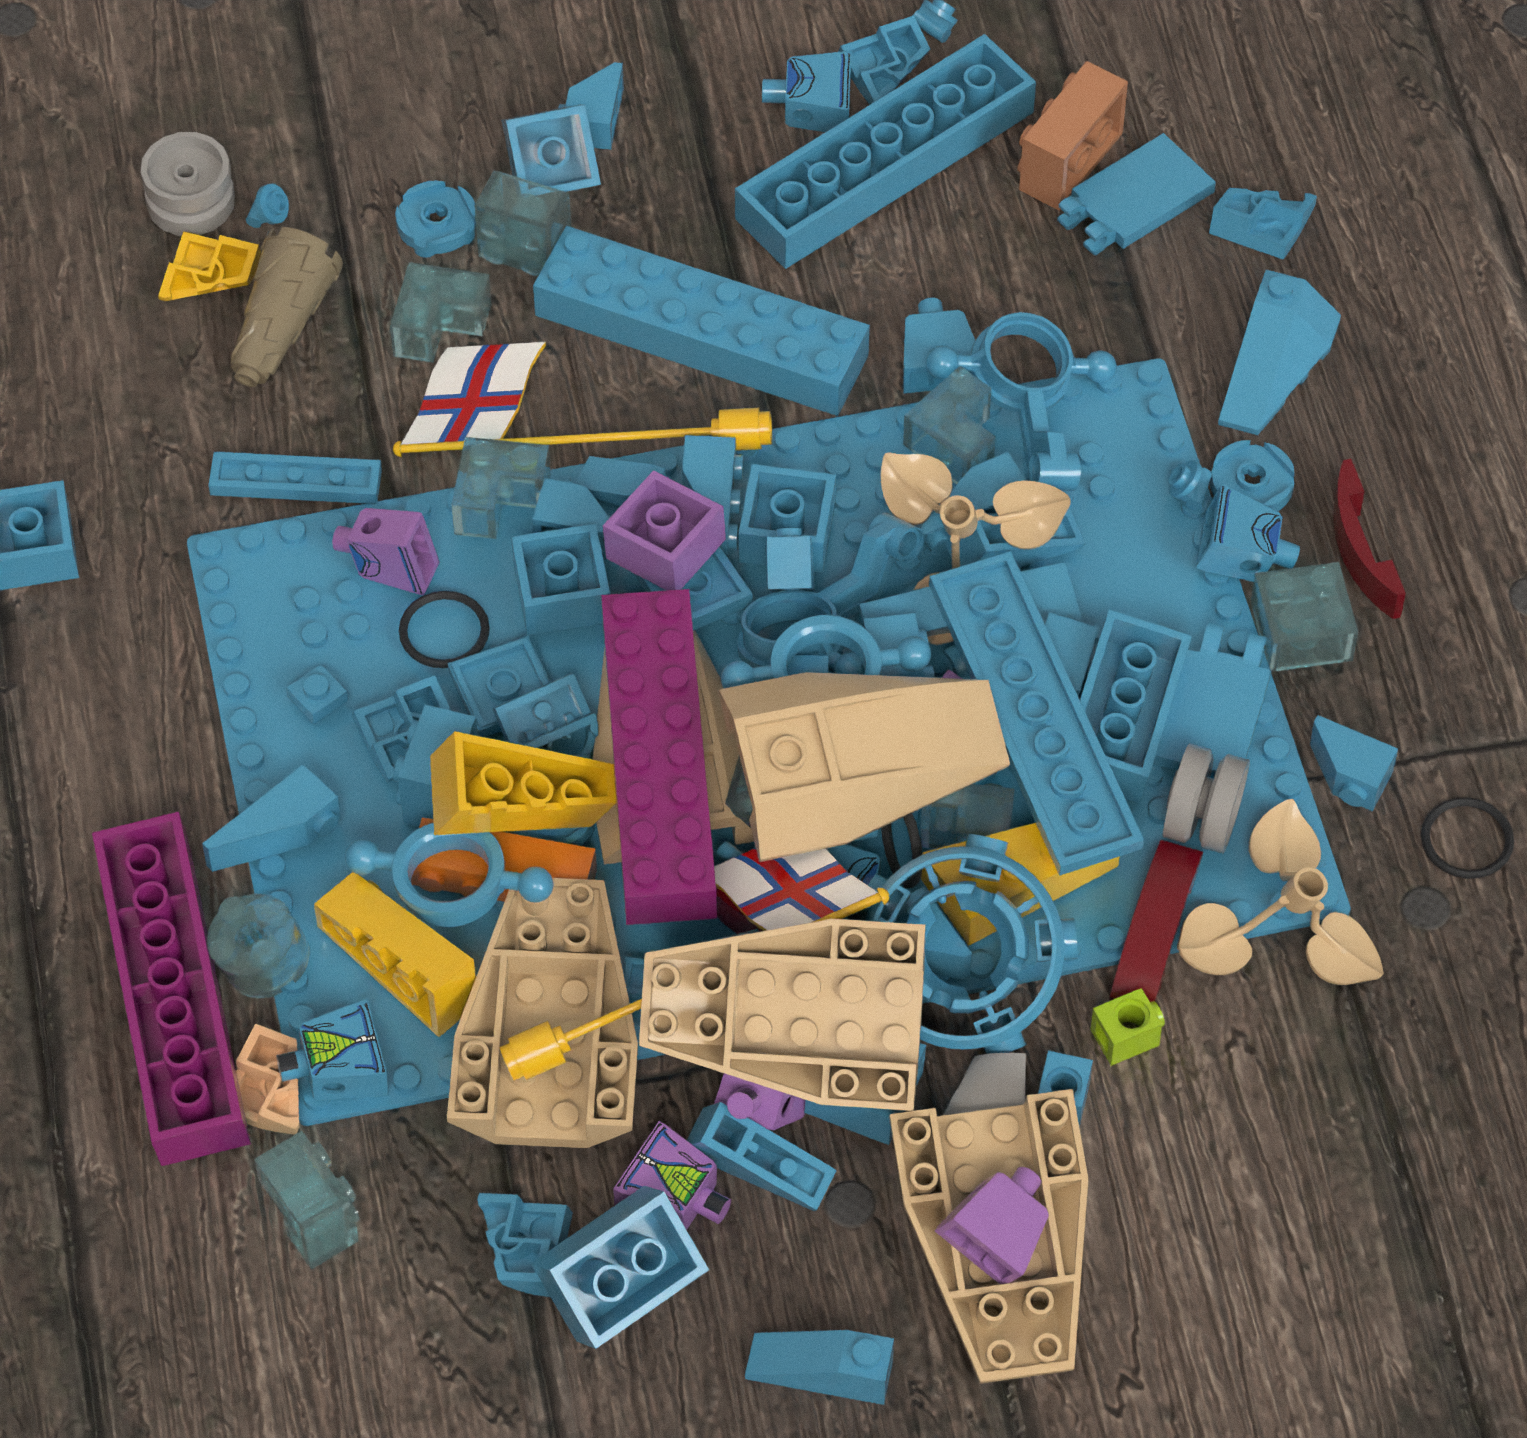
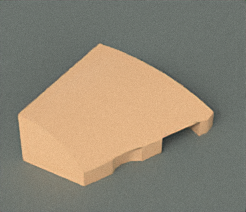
M258 1024L254 1025L236 1060V1073L247 1124L269 1131L296 1135L300 1128L298 1079L281 1081L276 1055L297 1051V1039Z

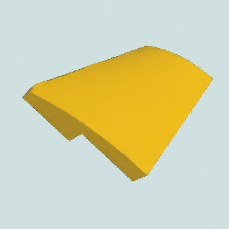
M183 231L174 262H169L158 295L159 300L170 301L249 285L255 277L261 256L259 245L222 235L216 240Z

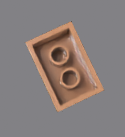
M1088 61L1084 63L1077 73L1072 72L1067 77L1061 93L1056 99L1051 98L1047 101L1038 121L1034 125L1029 124L1021 135L1019 145L1022 147V156L1017 171L1020 172V191L1059 211L1061 210L1059 203L1071 196L1072 188L1085 181L1123 134L1128 81Z

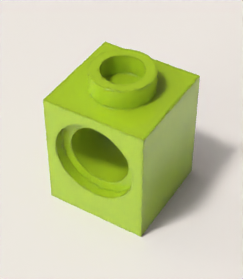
M1140 988L1094 1007L1090 1030L1112 1066L1158 1047L1165 1021L1158 1004L1155 1001L1149 1002L1144 991ZM1132 1022L1139 1027L1133 1029L1126 1028L1122 1023Z

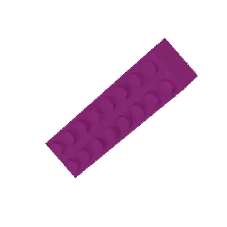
M689 589L601 595L626 925L717 919L716 882Z
M175 812L93 832V842L150 1138L161 1166L250 1145L251 1141L189 839L180 813Z

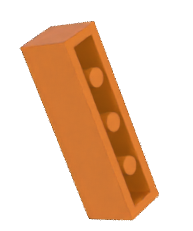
M422 817L419 828L433 823V819ZM490 832L497 839L503 851L505 871L522 873L529 867L537 866L546 869L552 878L595 880L597 872L595 848L506 832ZM443 851L421 862L414 870L411 883L429 892H440L443 890L459 893L466 897L482 885L487 876L489 866L482 857L470 851ZM505 889L497 900L505 902L509 889Z

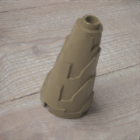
M281 226L278 235L275 236L276 232L272 228L268 231L260 248L262 253L254 277V285L244 313L245 319L231 356V368L235 372L234 378L245 386L257 387L258 384H265L270 375L274 376L290 345H294L309 317L315 314L332 283L337 281L341 272L343 261L338 252L335 251L331 259L325 254L329 244L305 231Z

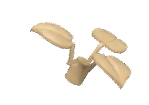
M885 453L882 460L881 487L889 510L894 516L912 525L924 523L930 517L933 510L940 514L944 528L951 536L952 569L960 567V539L972 535L977 528L979 520L992 525L1001 524L1002 537L1011 546L1019 549H1035L1043 546L1055 535L1071 504L1070 497L1054 486L1036 481H1015L1003 486L994 495L993 506L998 516H992L985 513L983 509L975 510L972 502L964 496L956 495L950 497L953 488L952 476L947 466L940 460L923 454ZM938 573L925 576L917 583L914 590L929 587L930 576ZM951 633L928 637V642L933 645H942L954 641Z
M1294 799L1285 800L1270 809L1255 825L1249 838V853L1255 866L1264 873L1279 872L1280 879L1288 881L1281 890V897L1241 927L1238 925L1235 914L1227 907L1216 903L1200 905L1191 911L1184 920L1177 945L1180 956L1195 969L1212 975L1232 974L1243 968L1252 957V947L1243 935L1281 908L1286 907L1289 911L1298 914L1312 911L1310 928L1316 935L1306 944V957L1312 970L1321 979L1336 985H1350L1377 980L1384 974L1379 954L1372 940L1357 921L1346 914L1332 912L1322 920L1321 925L1319 924L1320 912L1324 909V904L1320 900L1327 893L1328 883L1323 873L1316 869L1321 859L1318 838L1300 813Z

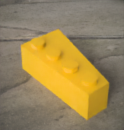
M456 731L430 755L434 835L592 827L617 803L614 764Z
M1036 823L985 836L1008 842L1005 856L1013 859L1031 872L1044 886L1053 901L1117 868L1119 865V857L1059 876ZM967 841L926 851L923 854L948 847H965ZM950 860L932 865L940 886L952 882L973 881L982 890L995 894L997 891L1001 892L1016 908L1034 897L1033 893L1019 879L1003 869L1000 881L992 882L960 874L961 860ZM923 869L921 880L930 891L934 887L929 881L926 869ZM955 895L947 897L946 902L943 904L937 901L968 946L997 931L995 926L981 914L969 910H961ZM1037 903L1029 911H1025L1020 915L1024 917L1041 908V906Z
M354 872L314 903L317 927L435 1035L440 1037L461 1019L476 979L473 958L384 894L375 882L371 880L366 881Z

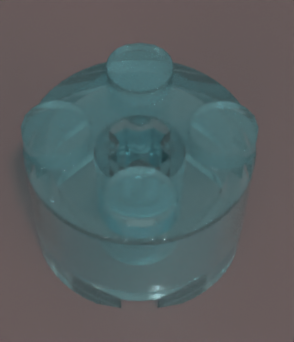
M249 894L242 897L234 896L225 899L220 904L219 912L213 919L208 931L207 945L211 958L227 981L237 991L247 997L269 998L282 993L281 988L292 980L296 983L307 968L310 946L305 934L285 903L273 896Z

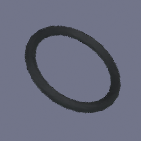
M439 591L421 596L412 602L400 620L398 631L400 642L411 658L429 667L448 668V663L481 652L488 640L490 626L484 609L477 601L458 592ZM443 599L455 600L470 607L476 613L481 626L480 636L476 644L468 652L456 658L445 660L433 659L418 652L412 646L407 632L409 621L419 608L427 603Z
M1454 798L1444 801L1431 810L1422 824L1421 841L1427 857L1443 872L1455 877L1476 879L1492 875L1508 862L1513 852L1514 835L1508 819L1493 805L1479 799ZM1465 806L1474 807L1487 812L1497 820L1504 832L1505 846L1501 856L1494 863L1477 870H1465L1449 865L1437 855L1431 844L1430 831L1435 819L1448 809Z
M913 813L904 816L903 819L910 838L913 860L922 855V846ZM890 823L882 827L881 831L886 858L894 874L901 867L895 852ZM922 870L911 876L910 879H907L903 883L904 888H914L920 881Z

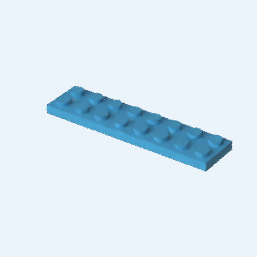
M1009 551L930 576L929 587L970 678L989 680L1010 767L1059 876L1143 849L1144 838L1012 552Z

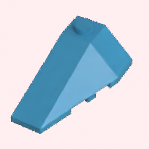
M1265 270L1220 413L1218 425L1259 435L1284 406L1289 394L1298 384L1301 385L1307 379L1309 371L1319 359L1323 360L1330 352L1340 323L1341 314L1305 279Z

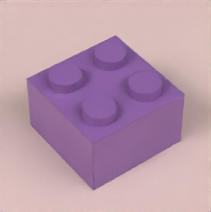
M653 470L603 525L606 559L665 590H681L726 540L724 508L722 505Z

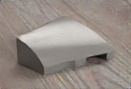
M990 1053L975 1056L964 1073V1078L958 1089L949 1100L948 1107L943 1115L1023 1105L1025 1102L1026 1053Z

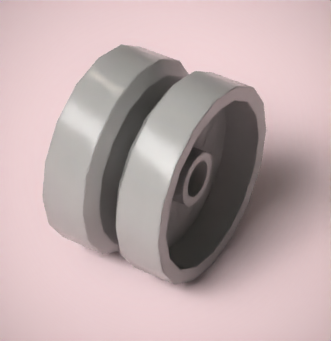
M178 132L162 137L151 145L143 156L140 173L145 190L147 210L152 221L163 231L177 236H182L183 231L202 235L215 230L226 222L234 209L235 193L231 180V167L228 155L224 147L213 137L198 132Z
M1189 743L1182 757L1179 769L1175 773L1169 792L1163 837L1186 843L1193 836L1198 820L1202 819L1199 835L1202 848L1224 854L1239 812L1250 760L1227 754L1220 761L1213 779L1210 778L1214 761L1211 749Z

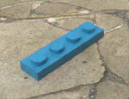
M214 452L208 486L210 495L377 504L382 467L381 460Z

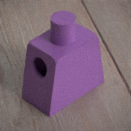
M1018 1167L1011 1179L1004 1173H995L982 1181L937 1226L935 1232L997 1283L1007 1284L1014 1281L1026 1271L1049 1216L1047 1208L1033 1198V1195L1041 1185L1040 1177L1026 1167Z

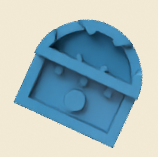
M570 673L492 708L506 742L588 759L594 747L595 738L598 736L596 715L591 713L574 673Z

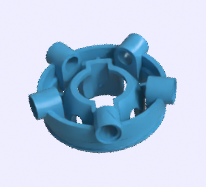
M968 834L965 847H948L923 854L905 864L888 880L876 873L868 884L875 891H877L876 888L886 889L889 893V901L885 905L881 901L861 910V912L867 915L865 921L895 923L911 896V892L901 887V885L917 872L926 869L929 881L934 889L922 895L907 911L909 914L907 924L926 925L925 942L929 930L936 922L930 905L937 901L943 904L946 902L947 897L953 895L956 896L961 910H969L986 917L999 933L1001 957L995 971L990 975L996 991L989 995L987 992L982 991L979 994L980 998L973 1001L970 1000L965 987L950 985L939 979L927 964L925 956L923 1001L944 1006L951 1013L970 1014L986 1009L989 1015L973 1023L978 1035H948L921 1026L920 1040L926 1043L949 1049L984 1048L986 1054L1010 1053L1026 1046L1027 1044L1021 1031L1041 1014L1051 1000L1062 973L1064 960L1078 959L1075 919H1060L1051 896L1040 881L1024 866L1005 856L1008 842L981 835ZM950 860H961L960 874L992 882L1000 881L1003 869L1019 879L1033 893L1034 897L1016 908L1001 892L997 891L995 894L982 890L973 881L952 882L940 886L932 865ZM1039 903L1046 919L1034 920L1037 962L1050 961L1046 980L1035 1000L1017 1018L1011 1007L994 1013L992 1006L1007 998L1019 983L1017 981L1018 975L1024 962L1028 961L1029 936L1020 914L1029 911L1032 906Z

